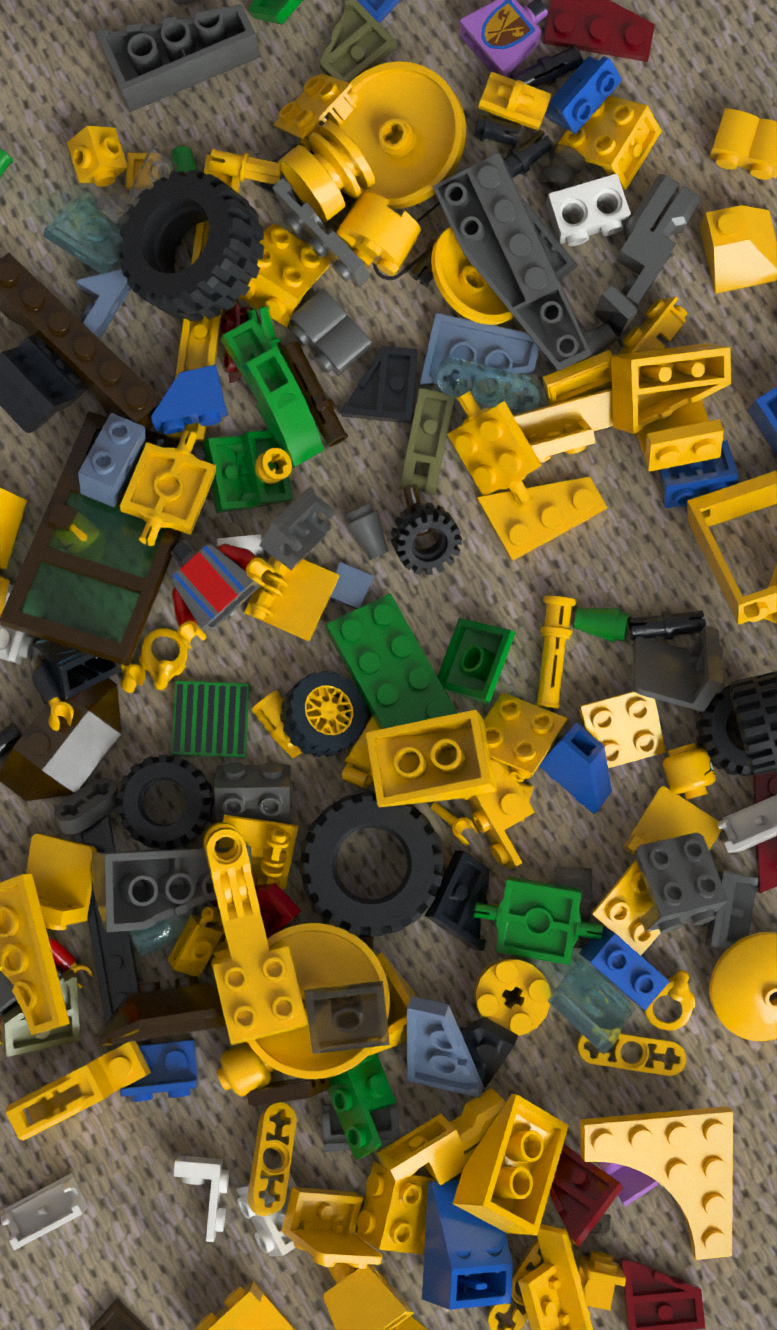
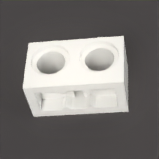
M618 174L549 193L545 204L556 239L560 244L568 242L569 246L583 244L589 240L590 235L602 232L603 236H610L624 229L623 225L627 224L631 214ZM599 203H608L614 208V212L610 214L602 213L597 205ZM566 213H574L579 217L580 222L569 224L562 216Z

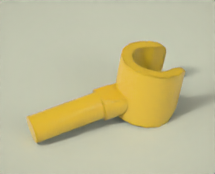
M434 802L430 807L432 811L452 827L453 834L462 845H470L461 835L464 829L469 828L474 830L476 834H479L478 829L469 818L461 817L458 819L437 802Z

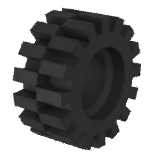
M420 503L415 504V512L411 513L407 508L403 511L406 518L403 520L397 517L394 521L398 528L392 527V545L400 561L408 570L412 568L414 573L421 575L423 569L426 575H433L432 568L436 567L440 573L445 570L442 566L444 562H447L450 566L455 562L451 556L452 554L459 556L461 550L458 545H462V538L459 535L461 532L450 513L446 512L442 506L438 505L435 508L433 503H426V508L423 509ZM429 528L439 531V539L431 547L426 549L414 547V538L421 531Z

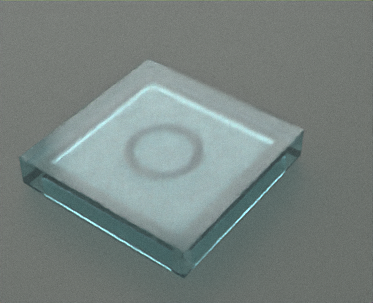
M85 190L45 227L43 237L104 275L121 259L119 257V243H123V237L120 236L122 223L126 224L128 217Z
M582 956L572 964L548 999V1002L603 1055L612 1048L636 1008Z

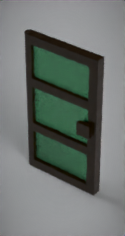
M88 411L1 614L0 625L129 666L172 559L171 551L177 545L182 532L172 528L160 527L154 546H148V540L146 545L139 541L146 522L142 518L123 513L120 509V504L131 478L115 507L80 494L78 472L108 417ZM149 430L145 433L147 443L162 448H177L180 440ZM194 445L191 454L199 460L206 462L204 448ZM72 524L87 535L86 541H81L70 529Z

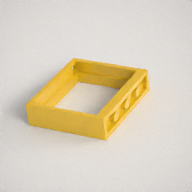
M777 470L687 500V519L690 528L738 625L748 621H760L767 617L768 614L777 612V585L743 597L709 527L777 504Z

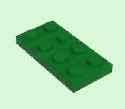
M391 593L326 624V632L354 683L362 693L361 695L380 729L457 714Z

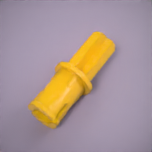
M213 148L210 157H212V160H209V172L240 177L242 182L245 179L275 185L281 179L282 171L277 162L250 157L248 152H245L244 155L217 150L216 148Z

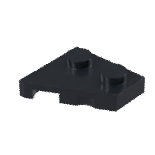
M382 346L373 359L372 365L358 382V386L350 399L343 405L341 416L411 424L418 349Z

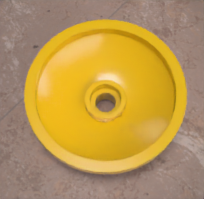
M450 226L435 242L431 255L434 280L442 296L458 313L474 322L496 325L509 321L514 315L463 254Z
M759 932L738 940L721 955L710 979V1002L720 1022L735 1035L753 1041L777 1039V997L774 1000H769L770 995L777 992V932Z

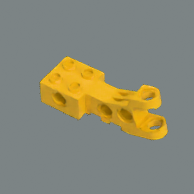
M217 822L206 830L203 842L231 961L215 964L212 967L230 1045H235L305 1027L308 1022L289 946L269 950L245 841L238 829L232 824ZM231 837L234 839V843L230 850L226 852L215 850L214 846L220 838Z

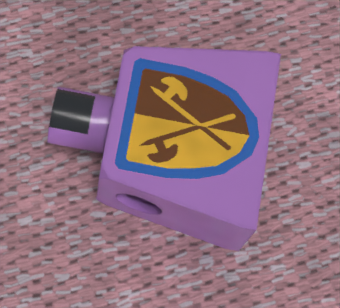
M495 0L462 18L459 23V36L490 73L494 72L509 78L539 45L541 30L537 23L548 15V11L541 0H531L523 7L517 0Z

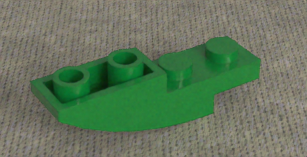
M253 318L223 334L220 340L257 399L258 403L255 407L280 448L289 455L292 461V468L324 451L312 414L293 374L277 346L271 348L255 319Z

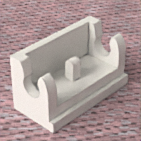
M777 795L723 817V820L718 822L719 829H724L728 840L724 843L728 853L743 851L777 836Z
M72 1173L4 1208L5 1213L1 1216V1223L3 1226L8 1225L12 1236H10L9 1242L13 1250H16L82 1215L88 1208V1205Z

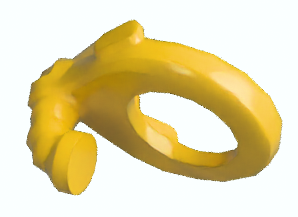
M158 628L151 631L144 638L139 663L142 669L149 672L153 686L157 690L165 689L168 686V682L174 676H179L186 667L188 649L178 638L177 632L168 628ZM169 637L177 643L179 654L174 661H159L154 657L151 645L156 638Z
M679 970L667 980L670 982L649 1007L644 1010L649 1022L658 1029L676 1030L684 1026L690 1019L692 1010L695 1007V997L690 992L688 985L689 974L685 970ZM668 995L681 1003L682 1014L678 1019L665 1022L656 1017L653 1012V1003L661 996Z

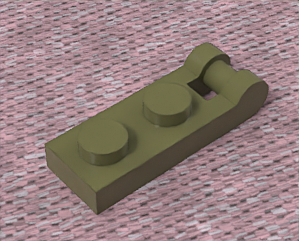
M419 388L399 489L417 484L418 489L425 490L424 494L435 496L455 395ZM415 465L430 466L428 476L415 474Z

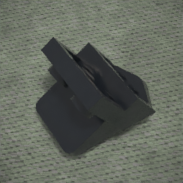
M35 334L27 336L18 347L0 353V406L26 433L38 430L56 412L68 408L89 389L75 371Z

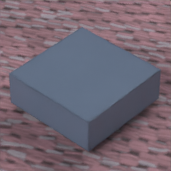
M340 562L336 570V574H339L340 577L330 599L358 609L362 607L374 576Z

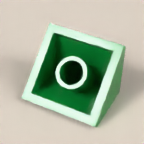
M459 618L437 676L444 690L487 706L492 698L516 632Z

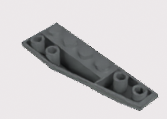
M498 152L432 186L463 254L556 369L561 371L592 356L552 262L501 154Z

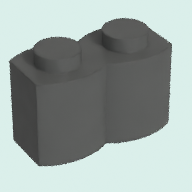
M324 289L320 290L290 316V324L293 326L290 329L291 334L303 347L308 343L317 354L314 356V359L326 373L332 370L337 376L341 375L371 348V341L366 334L347 316L340 305Z

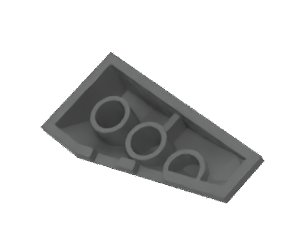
M246 846L252 873L251 846ZM215 847V850L226 852L232 847ZM204 848L92 852L93 891L104 932L144 930L169 917L189 911L188 909L207 901L216 900Z

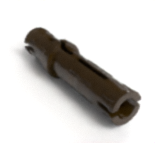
M294 341L283 346L279 351L293 374L312 417L326 441L327 447L343 442L348 438V434L345 432L334 411L336 405L332 399L327 398L301 348V344L299 341Z

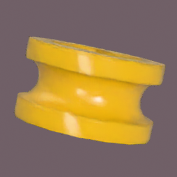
M271 448L265 451V453L258 456L255 462L257 476L267 484L278 483L288 477L292 470V461L289 455L280 448ZM272 461L271 463L277 462L279 466L277 471L269 469L268 463Z

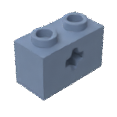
M113 413L109 415L78 472L80 494L115 507L145 447L144 426Z

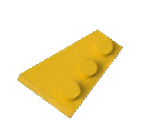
M590 477L526 488L533 500L519 507L511 491L476 498L511 562L608 509Z

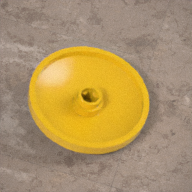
M403 61L387 62L362 72L350 82L353 86L351 90L359 97V100L355 103L357 108L345 120L340 118L342 124L338 126L356 143L373 172L375 183L366 190L360 187L361 195L364 191L380 195L390 200L387 207L392 210L417 205L436 194L432 186L450 178L460 163L466 142V121L462 105L447 82L437 73L423 65Z
M322 923L299 924L283 929L269 937L267 941L270 951L289 946L308 1023L305 1027L247 1041L248 1044L269 1066L286 1075L297 1078L323 1079L352 1069L362 1062L376 1047L387 1024L390 1009V993L387 977L380 961L361 939L333 925Z

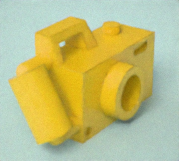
M373 715L366 723L363 733L359 735V739L354 743L344 762L347 764L342 771V780L367 789L373 781L366 732L380 730Z
M205 907L201 913L202 918L190 915L167 959L173 970L200 978L213 950L225 936L219 908Z

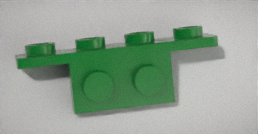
M377 1053L367 1056L352 1069L329 1077L331 1087H329L328 1092L332 1105L336 1110L346 1136V1141L356 1160L364 1158L382 1145L370 1112L388 1108L396 1103Z

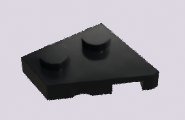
M455 850L443 875L441 885L435 896L436 898L428 908L425 917L470 948L484 951L486 939H480L481 918H474L477 902L488 904L486 891L489 887L490 869L467 852Z
M483 1017L471 1022L470 1026L459 1027L481 1081L486 1088L513 1049L518 1035Z

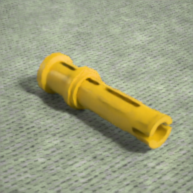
M544 596L543 602L546 604L544 626H541L539 631L541 637H544L537 702L535 705L559 709L566 640H570L573 633L569 627L571 610L576 605V599Z

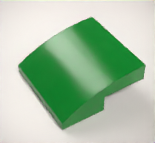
M270 430L246 432L242 436L208 438L202 442L206 462L216 465V474L211 484L216 513L252 509L293 500L289 476L276 484H267L255 472V462L259 455L271 448H280ZM272 461L268 463L269 469L277 471L279 469L277 462L271 463Z

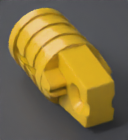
M275 690L259 701L251 711L258 717L257 719L264 725L272 739L294 759L303 752L300 751L299 747L294 746L290 742L289 736L284 733V725L281 722L280 715L282 714L281 705L285 699L280 696L278 690Z

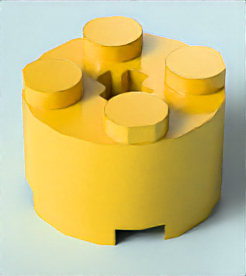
M364 191L352 205L336 234L365 263L366 267H369L373 262L381 271L387 275L394 276L416 243L421 228L406 211L400 216L397 212L387 207L390 200L375 193Z
M516 957L500 958L488 964L478 975L474 987V1000L481 1018L486 1017L521 1036L536 1029L547 1017L551 1004V991L543 973L530 962ZM515 986L519 987L520 1001L518 1003L512 1002L510 1005L504 1004L507 1000L502 996L505 989L512 991Z

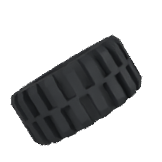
M183 170L170 174V179L162 177L153 182L154 187L152 189H144L138 196L140 200L136 206L131 205L127 212L129 216L126 224L122 223L120 231L123 243H119V257L124 259V261L120 262V267L133 292L170 316L189 321H201L204 319V316L211 319L219 316L221 309L224 308L228 311L237 304L236 299L240 295L245 296L250 290L248 284L252 277L257 278L260 267L257 266L258 259H263L264 246L260 244V241L264 240L263 227L258 223L259 216L256 210L249 205V201L219 178L198 170H190L187 173ZM208 221L209 236L202 254L191 266L175 273L174 258L179 242L192 227L201 222Z
M372 791L348 795L325 808L309 827L300 851L301 861L299 865L303 888L313 907L330 924L355 935L382 936L383 934L403 930L404 927L414 923L433 903L443 877L444 860L440 840L429 819L413 804L378 807L376 793ZM365 828H379L391 833L400 841L407 856V871L404 880L394 892L379 899H364L352 894L340 881L336 868L337 854L342 843L354 832Z

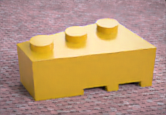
M703 343L611 355L613 428L635 434L643 430V426L659 418L664 419L672 415V411L688 403L693 404L730 385V347Z

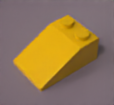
M477 710L366 732L378 807L460 799L496 791L484 721Z
M511 1094L466 1162L452 1204L505 1233L538 1235L569 1125L521 1096Z

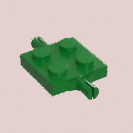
M508 876L506 879L504 897L499 906L477 902L474 918L496 921L498 931L496 952L570 965L573 946L578 937L582 936L601 940L604 924L581 921L582 917L579 907L582 889Z

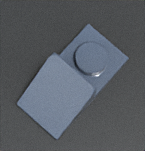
M121 269L79 279L75 282L81 292L97 300L95 304L90 303L86 307L81 322L99 339L103 336L131 289Z

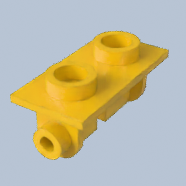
M677 296L663 300L659 298L653 302L645 312L648 318L642 326L634 327L623 339L625 347L619 354L664 349L666 346L656 337L660 334L666 341H671L686 322V310L679 305L673 307L679 298Z

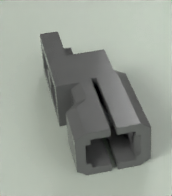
M660 173L629 220L624 231L626 242L616 260L639 275L637 276L632 273L621 291L636 308H638L674 250L676 243L670 240L669 237L672 234L684 231L702 200L698 194L682 186L655 231L651 232L680 184L667 175Z

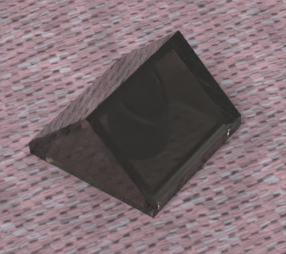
M383 981L304 990L313 1054L390 1045Z

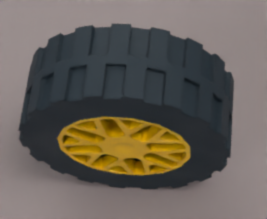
M321 671L318 674L314 672L300 680L285 695L286 699L282 702V714L280 715L281 722L284 725L283 730L285 735H288L291 739L290 742L294 746L299 747L301 752L312 754L313 757H331L355 743L359 739L358 736L363 733L365 729L364 723L367 721V713H365L366 703L360 695L362 694L360 690L356 689L352 684L353 682L348 678L345 679L336 672L333 674L328 673V671Z

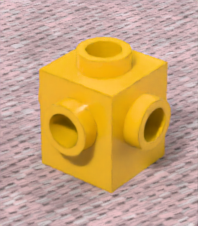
M86 126L67 142L79 183H95L97 187L108 186L114 183L116 177L128 168L116 128Z

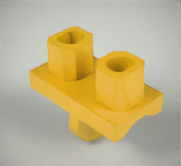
M491 72L478 109L539 131L552 94L526 85L521 80L515 81Z

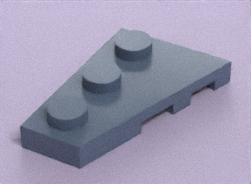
M435 313L420 385L531 374L535 370L539 346L526 332L480 324L471 320Z
M411 996L407 1006V1081L480 1098L484 1085L449 1004Z

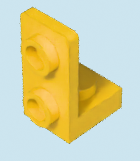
M591 1251L590 1257L580 1255L578 1273L581 1278L587 1306L610 1311L615 1285L625 1286L626 1277L617 1262H613V1256L610 1254Z

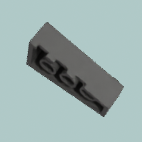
M242 4L196 12L195 17L179 20L176 19V16L163 18L162 23L141 27L140 23L126 25L125 30L109 32L108 29L95 31L130 112L261 57L256 34Z

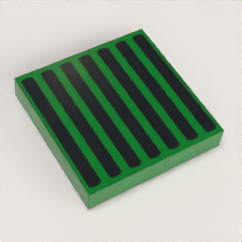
M175 681L171 754L246 758L250 684Z

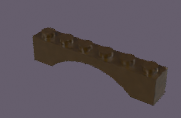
M9 252L0 259V311L9 320L28 329L52 348L88 386L108 415L113 413L145 427V433L154 426L151 416L162 399Z

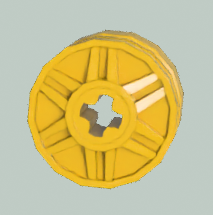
M329 120L319 128L320 134L313 132L308 137L314 154L298 144L278 161L279 167L287 182L292 186L293 191L303 204L307 202L313 208L316 215L324 223L346 207L340 189L349 197L355 199L361 195L360 187L366 190L375 183L373 172L359 147L340 127Z

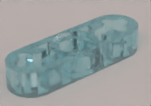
M458 358L445 359L437 367V384L445 394L460 397L471 391L476 402L496 406L505 401L511 411L519 413L533 410L539 403L538 386L528 376ZM452 370H458L459 377L463 379L456 378L453 383H448L447 376L444 374L449 375L452 373ZM474 373L471 379V389H468L467 380H470L469 374ZM485 377H492L497 380L498 387L494 392L485 394L477 388L479 381ZM509 382L508 386L510 391H506V397L503 398L502 396L505 391L504 383ZM523 387L528 388L530 396H525L523 401H518L517 395L514 392H521Z

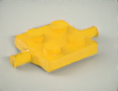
M471 391L458 397L457 400L468 418L464 420L461 426L447 435L481 494L486 496L498 489L509 488L519 507L533 500L522 480L525 479L527 474L542 465L506 402L503 401L493 408H483L481 410Z
M189 430L183 431L177 448H162L146 442L120 504L121 512L142 518L146 522L139 541L145 545L148 540V546H154L160 527L172 528L190 535L193 532L216 474V465L199 460L191 454L195 441L198 438L192 431L190 436Z

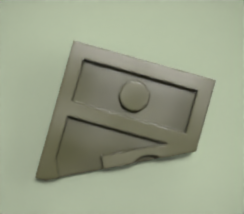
M346 0L342 17L339 23H336L331 34L332 40L330 45L325 48L320 59V69L328 76L350 83L359 74L377 66L397 49V42L357 0Z
M73 970L67 971L58 977L70 1024L31 1035L26 1018L18 1004L0 1017L2 1048L6 1057L80 1041L77 976Z

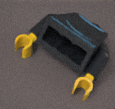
M77 625L68 626L118 643L117 638L109 633L97 632ZM38 637L33 641L32 651L34 658L30 663L32 680L43 703L49 704L51 707L48 723L55 731H58L60 726L58 716L64 717L69 726H71L74 712L70 704L60 702L59 698L68 699L120 671L123 672L120 685L127 693H133L136 685L138 684L141 687L145 680L146 671L138 664L121 665Z

